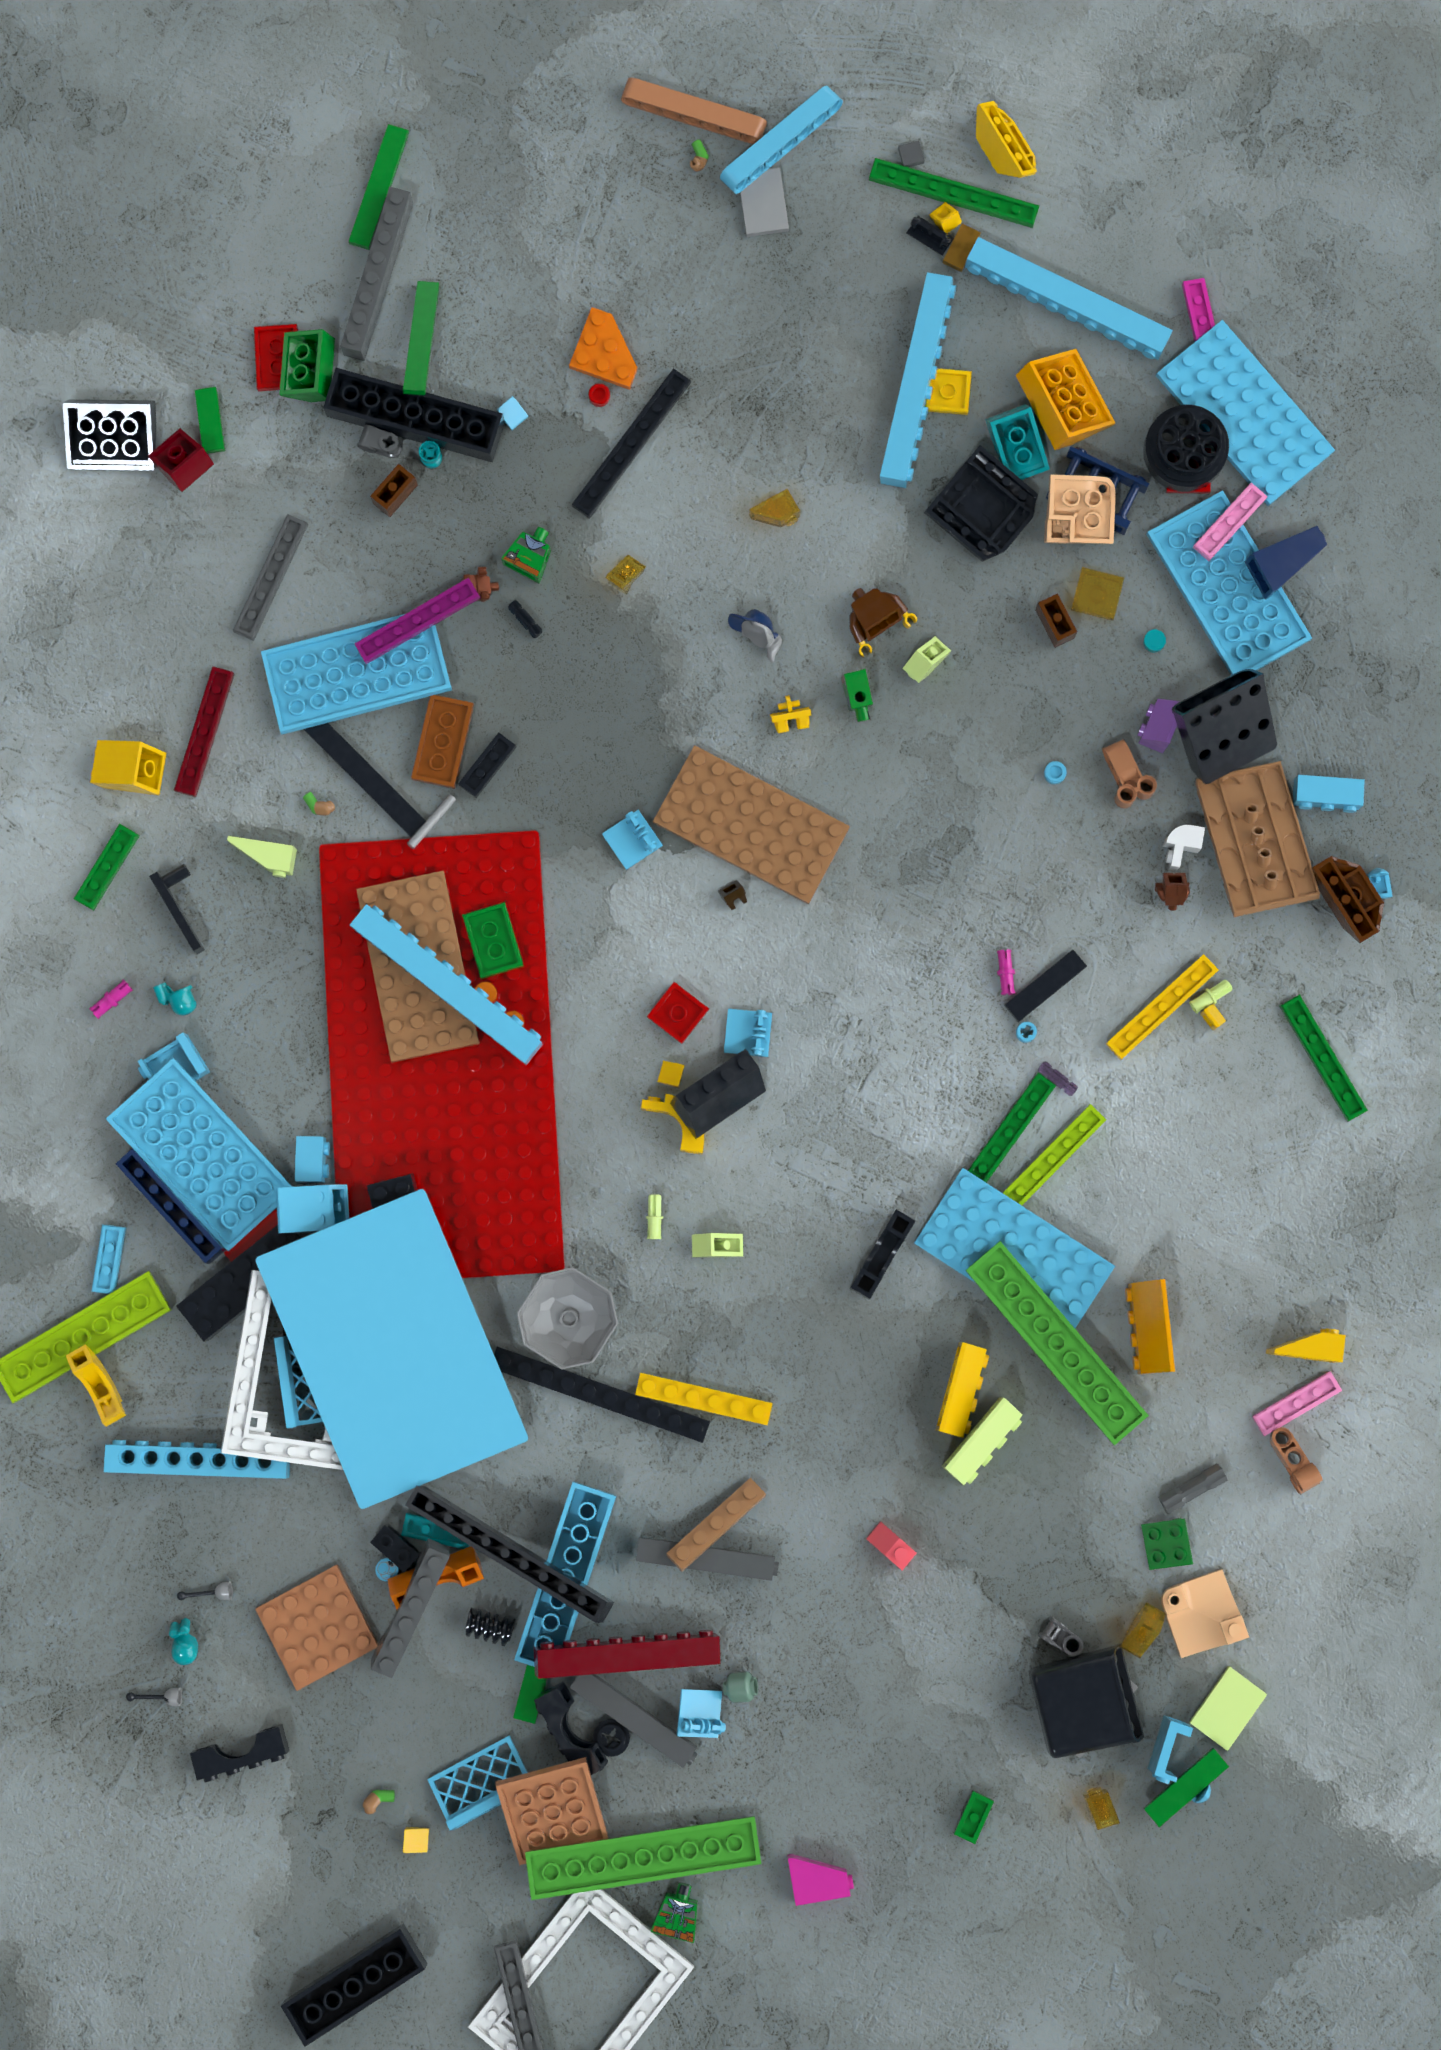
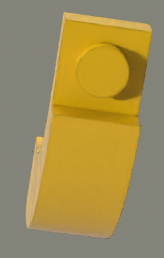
M666 1094L664 1102H660L661 1098L648 1096L647 1100L642 1099L641 1110L668 1114L679 1122L682 1128L681 1152L703 1155L704 1134L697 1139L694 1138L670 1104L675 1097L674 1095Z
M85 1344L67 1354L66 1358L72 1373L83 1383L89 1392L102 1424L107 1427L126 1416L121 1404L120 1394L95 1353Z

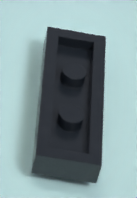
M498 732L458 785L477 798L516 749V745Z

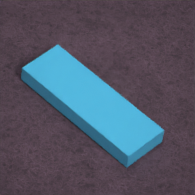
M102 1225L91 1292L110 1294L116 1290L125 1238V1227Z

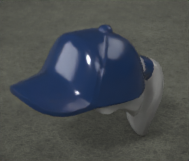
M757 609L748 611L745 616L730 614L728 617L729 626L741 632L743 637L749 638L756 646L767 648V658L770 662H774L775 654L781 647L782 638L773 630L771 619Z

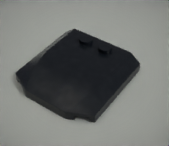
M979 445L924 513L983 562L1004 553L1033 518L1038 494Z

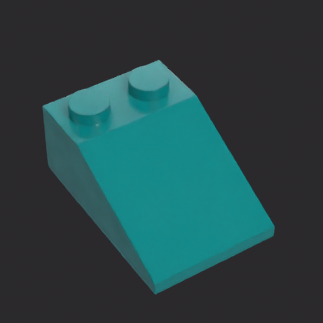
M1025 404L985 419L999 461L1017 477L1023 480L1050 470L1030 406Z

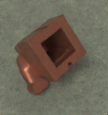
M478 567L477 575L465 574L462 578L463 581L469 577L480 596V599L477 601L481 602L490 599L491 591H499L498 582H490L486 567Z
M1163 873V883H1155V891L1161 901L1165 902V906H1168L1169 910L1175 911L1177 910V905H1183L1190 894V883L1187 882L1185 873Z

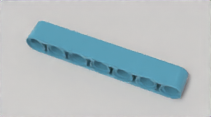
M828 86L822 87L722 171L720 180L735 194L740 193L834 115L842 106L843 100Z

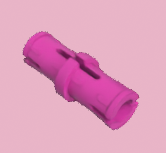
M998 950L999 970L997 974L1000 976L1001 995L1015 994L1013 981L1015 969H1012L1011 950Z
M122 980L110 992L106 991L104 997L89 1009L99 1019L113 1006H118V1002L132 992L133 989L129 987L130 985L125 980Z

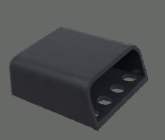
M1245 669L1234 673L1172 707V713L1175 717L1190 768L1204 784H1209L1273 751L1277 747L1264 674L1254 669Z
M1121 1643L1036 1666L1029 1670V1678L1046 1748L1052 1758H1061L1130 1743H1138L1144 1738Z

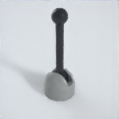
M227 1581L218 1584L215 1590L191 1593L180 1591L177 1594V1598L182 1601L188 1597L216 1595L219 1600H232L233 1587L232 1583Z
M170 1688L164 1695H135L129 1692L126 1695V1700L131 1702L134 1699H164L165 1703L169 1706H180L182 1703V1689Z

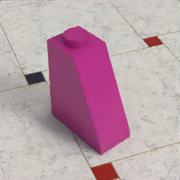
M794 1854L787 1855L796 1906L851 1896L850 1889H854L852 1875H847L845 1868Z

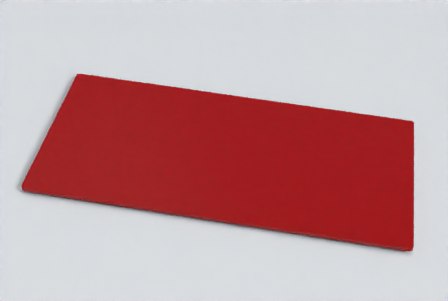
M538 831L423 838L414 849L407 844L410 839L320 845L319 860L335 1185H347L349 1218L372 1209L367 1185L414 1173L417 1189H424L462 1278L550 1273L564 1270L540 838ZM444 871L465 975L471 981L469 985L474 989L482 982H489L494 985L497 990L495 1001L506 1008L504 1013L510 1011L518 1012L524 1019V1028L527 1031L533 1029L541 1036L539 1040L543 1045L527 1065L477 1026L480 1044L391 1062L367 940L350 926L351 922L361 911L357 889ZM505 902L524 966L481 979L462 915Z

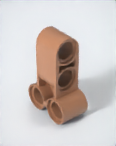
M1124 740L1102 748L1104 758L1119 787L1114 797L1118 807L1129 808L1135 801L1136 796L1143 800L1152 797L1157 788L1156 780L1152 776H1142ZM1140 784H1148L1151 791H1143ZM1127 792L1131 799L1128 801L1123 800L1120 797V793Z
M1284 1427L1277 1428L1270 1437L1271 1446L1289 1473L1290 1481L1294 1488L1301 1495L1320 1484L1323 1478L1316 1466L1309 1462L1289 1429ZM1276 1434H1284L1287 1438V1443H1277L1275 1439ZM1288 1454H1297L1299 1463L1291 1464L1288 1461Z

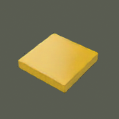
M937 368L935 380L931 379L930 386L933 387L931 399H926L925 407H928V412L968 415L972 371Z

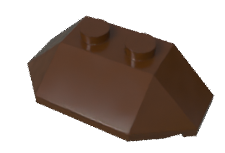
M1330 856L1312 867L1319 892L1347 933L1358 943H1361L1380 932L1384 902L1361 865Z

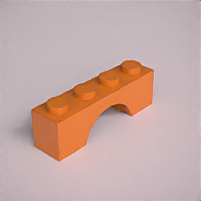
M472 1546L450 1554L437 1585L455 1582L465 1587L484 1579L481 1562ZM415 1568L387 1579L390 1597L397 1610L406 1593Z

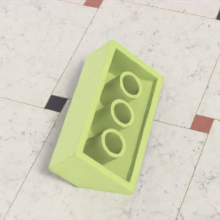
M999 1397L941 1467L961 1484L965 1485L966 1482L971 1484L978 1475L976 1470L981 1465L985 1467L992 1459L991 1452L996 1447L1000 1449L1007 1441L1006 1434L1010 1430L1014 1432L1022 1423L1020 1420L1022 1414L1004 1397Z

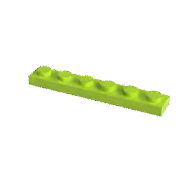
M1089 1104L1002 1193L1023 1205L1107 1119Z

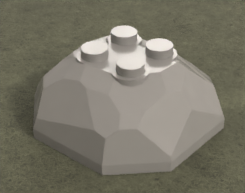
M575 1268L542 1274L517 1312L523 1345L560 1369L593 1363L618 1325L612 1292Z

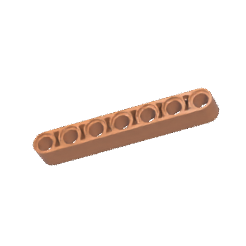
M628 78L621 97V101L630 107L750 144H755L763 137L767 126V121L762 117L637 78Z

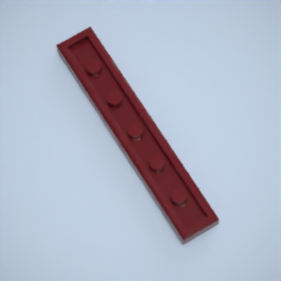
M212 666L174 787L175 792L192 797L197 796L234 678V672Z

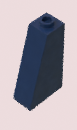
M1315 526L1252 553L1245 561V564L1264 599H1268L1328 544L1324 534L1319 530L1318 526Z

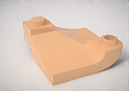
M1050 475L1044 543L1113 544L1115 520V486L1109 478L1100 476ZM1100 485L1105 486L1106 491L1104 493L1099 491Z
M1222 1569L1179 1583L1163 1592L1161 1597L1162 1607L1180 1658L1249 1638L1244 1620L1234 1601ZM1172 1596H1177L1178 1602L1176 1604L1170 1602Z

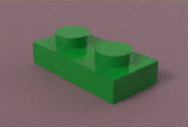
M972 1790L953 1832L954 1835L976 1844L994 1800Z

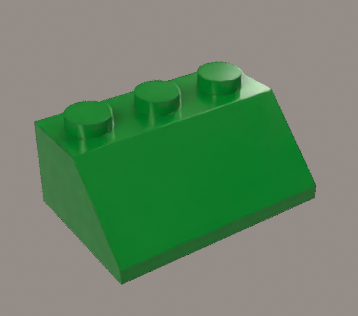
M323 329L284 333L280 396L307 402H323L326 400L332 381L334 337Z

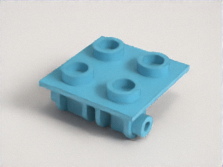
M639 810L634 813L633 811L629 812L625 819L602 833L626 870L663 846Z
M728 1009L724 1053L738 1054L746 1049L751 1056L768 1057L772 1013L764 1010Z
M681 1689L677 1727L678 1737L718 1738V1734L725 1732L726 1725L720 1720L722 1691Z

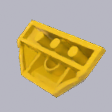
M994 101L978 104L976 139L998 174L1018 178L1034 175L1037 172L1035 155L1015 122L1003 110L998 108Z

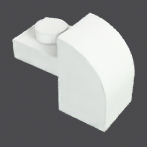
M1182 825L1175 828L1169 834L1163 844V847L1172 848L1167 851L1166 863H1169L1168 870L1177 871L1180 868L1183 851L1198 853L1201 850L1205 827Z

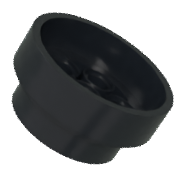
M1196 405L1175 406L1160 414L1150 426L1144 441V461L1151 476L1162 486L1179 492L1195 491L1210 484L1221 472L1229 453V438L1223 423L1211 411ZM1178 419H1187L1189 425L1181 426L1178 423ZM1199 425H1208L1210 431L1202 432ZM1162 434H1171L1173 440L1165 441L1162 438ZM1183 440H1192L1194 446L1186 447ZM1204 446H1213L1215 453H1207ZM1167 455H1176L1178 461L1175 463L1170 462L1167 459ZM1190 460L1197 461L1199 468H1191L1188 462Z

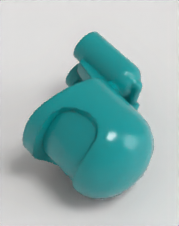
M166 982L153 987L158 1002L162 1005L170 1003L173 1012L177 1015H188L197 1006L191 989H193L192 985L177 991H173Z
M188 1618L182 1619L180 1624L172 1622L169 1629V1636L174 1638L171 1655L173 1660L179 1665L191 1664L196 1659L199 1649L197 1639L189 1634L190 1620Z

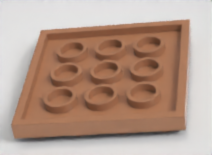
M338 1564L255 1609L296 1691L372 1651L378 1645Z
M586 1757L495 1781L519 1865L526 1864L525 1851L609 1838Z

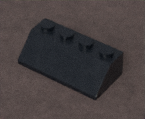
M744 1049L677 1094L670 1104L694 1138L697 1139L765 1093L766 1089L759 1066L748 1051Z

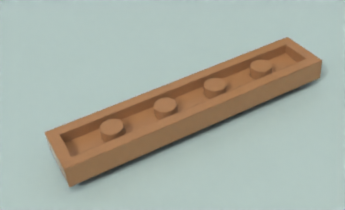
M751 1478L748 1479L668 1551V1558L683 1572L765 1498L766 1493Z

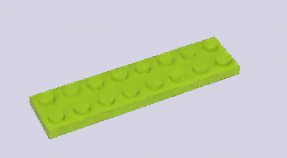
M148 1271L0 1358V1382L11 1402L16 1403L69 1372L71 1368L66 1358L67 1354L86 1344L97 1355L172 1311L151 1272Z

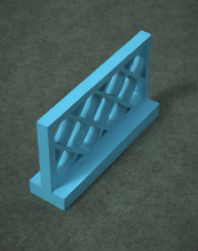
M287 1335L273 1337L286 1428L323 1422L321 1417L314 1418L316 1414L320 1415L318 1408L315 1409L306 1402L311 1392L309 1391L304 1399L295 1394V1388L300 1381L307 1385V1382L303 1380V1374L299 1377L292 1372V1365L297 1359L294 1352L289 1349ZM290 1353H291L293 1356H295V1358L293 1359L292 1362H291V1358H290ZM293 1376L298 1379V1381L295 1383V1385H294ZM296 1398H297L299 1401H301V1403H300V1405H299L298 1407H297ZM305 1404L314 1413L309 1419L299 1421L298 1411Z
M511 1736L503 1738L427 1779L446 1818L449 1830H456L501 1805L497 1790L486 1789L490 1775L502 1780L506 1779L511 1764L518 1766L522 1774L528 1773ZM505 1743H508L511 1749L508 1760L497 1757L499 1747ZM492 1750H494V1754H493V1755L488 1754L489 1752H491ZM483 1755L492 1758L488 1771L476 1767L479 1757ZM513 1756H514V1758H515V1760H516L517 1763L512 1762ZM495 1759L507 1763L503 1776L491 1772ZM474 1761L473 1766L467 1765L468 1763ZM463 1766L471 1768L468 1782L456 1779L458 1769ZM475 1770L487 1774L483 1787L471 1784ZM454 1771L452 1777L447 1776L448 1774H450V1773H452V1772ZM442 1777L450 1779L451 1782L447 1793L439 1791L435 1781ZM454 1781L466 1785L462 1798L451 1795ZM470 1786L481 1790L479 1800L475 1802L466 1800ZM485 1791L490 1793L484 1796ZM441 1794L446 1796L444 1801ZM449 1797L461 1801L458 1811L451 1815L446 1807ZM464 1802L470 1804L463 1808Z

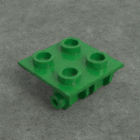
M1185 1518L1141 1524L1149 1570L1193 1565Z

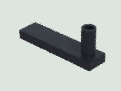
M183 864L164 876H161L158 872L153 873L149 876L192 950L198 955L205 949L169 890L170 887L191 875L188 868Z

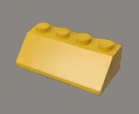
M965 1342L958 1343L935 1430L961 1438L964 1437V1434H969L972 1421L968 1419L970 1412H974L977 1405V1399L974 1396L976 1390H980L983 1377L980 1376L982 1368H986L989 1355H986L987 1349Z

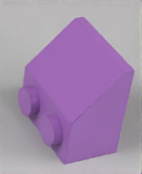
M1157 699L1154 705L1150 704L1145 715L1149 719L1146 724L1142 723L1137 735L1141 737L1138 744L1160 753L1165 751L1177 727L1172 707L1180 701Z

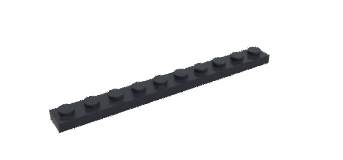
M498 1346L496 1348L494 1356L501 1372L698 1442L703 1443L710 1424L708 1420Z

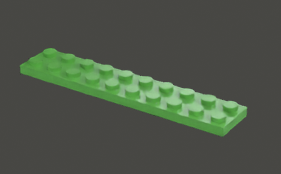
M1001 1241L996 1243L965 1270L1113 1445H1116L1149 1416Z
M755 1816L525 1851L531 1900L761 1864Z

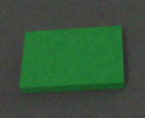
M505 902L462 915L481 979L524 966Z

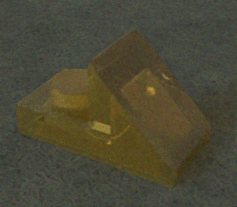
M627 555L605 578L612 586L627 595L632 583L644 572L646 566L630 555Z

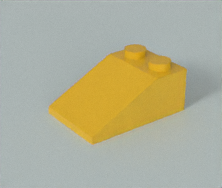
M1320 1329V1332L1311 1333L1266 1349V1354L1343 1363L1346 1335L1339 1334L1337 1329Z

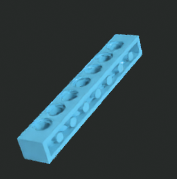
M112 1440V1444L105 1445L104 1472L282 1479L289 1478L290 1475L289 1462L271 1460L270 1466L265 1468L261 1465L260 1458L248 1457V1464L242 1467L238 1463L239 1455L221 1453V1448H217V1443H203V1447H194L192 1442H180V1446H171L172 1442L158 1441V1446L149 1445V1441H135V1445H126V1440ZM128 1450H131L135 1455L132 1463L127 1462L125 1459V1454ZM151 1451L157 1454V1461L154 1464L148 1461V1454ZM173 1452H177L180 1455V1461L176 1465L170 1460ZM197 1452L203 1457V1461L199 1466L193 1462V1456ZM219 1453L223 1454L226 1459L223 1466L217 1465L215 1461Z

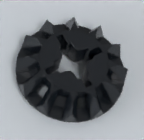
M604 1720L595 1728L593 1742H598L605 1756H618L628 1747L630 1741L629 1731L616 1720ZM615 1728V1737L621 1742L612 1741L609 1747H607L608 1738L604 1734H610Z

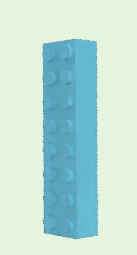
M573 1481L547 1561L588 1586L617 1495ZM538 1588L514 1660L534 1667V1647L540 1646L542 1642H554V1645H563V1641L570 1640L579 1612Z

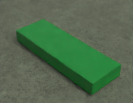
M217 388L195 390L202 447L207 454L225 451Z

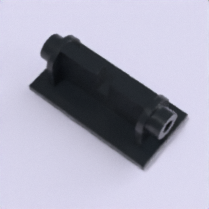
M920 216L912 219L911 226L906 234L942 256L954 239V237Z

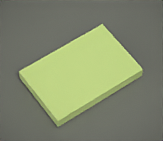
M1228 1666L1189 1723L1228 1751L1267 1694Z

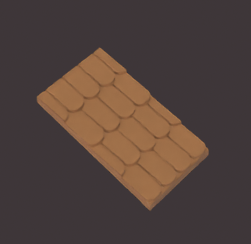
M1281 761L1232 771L1209 784H1204L1200 779H1196L1197 794L1233 917L1319 899L1320 892Z

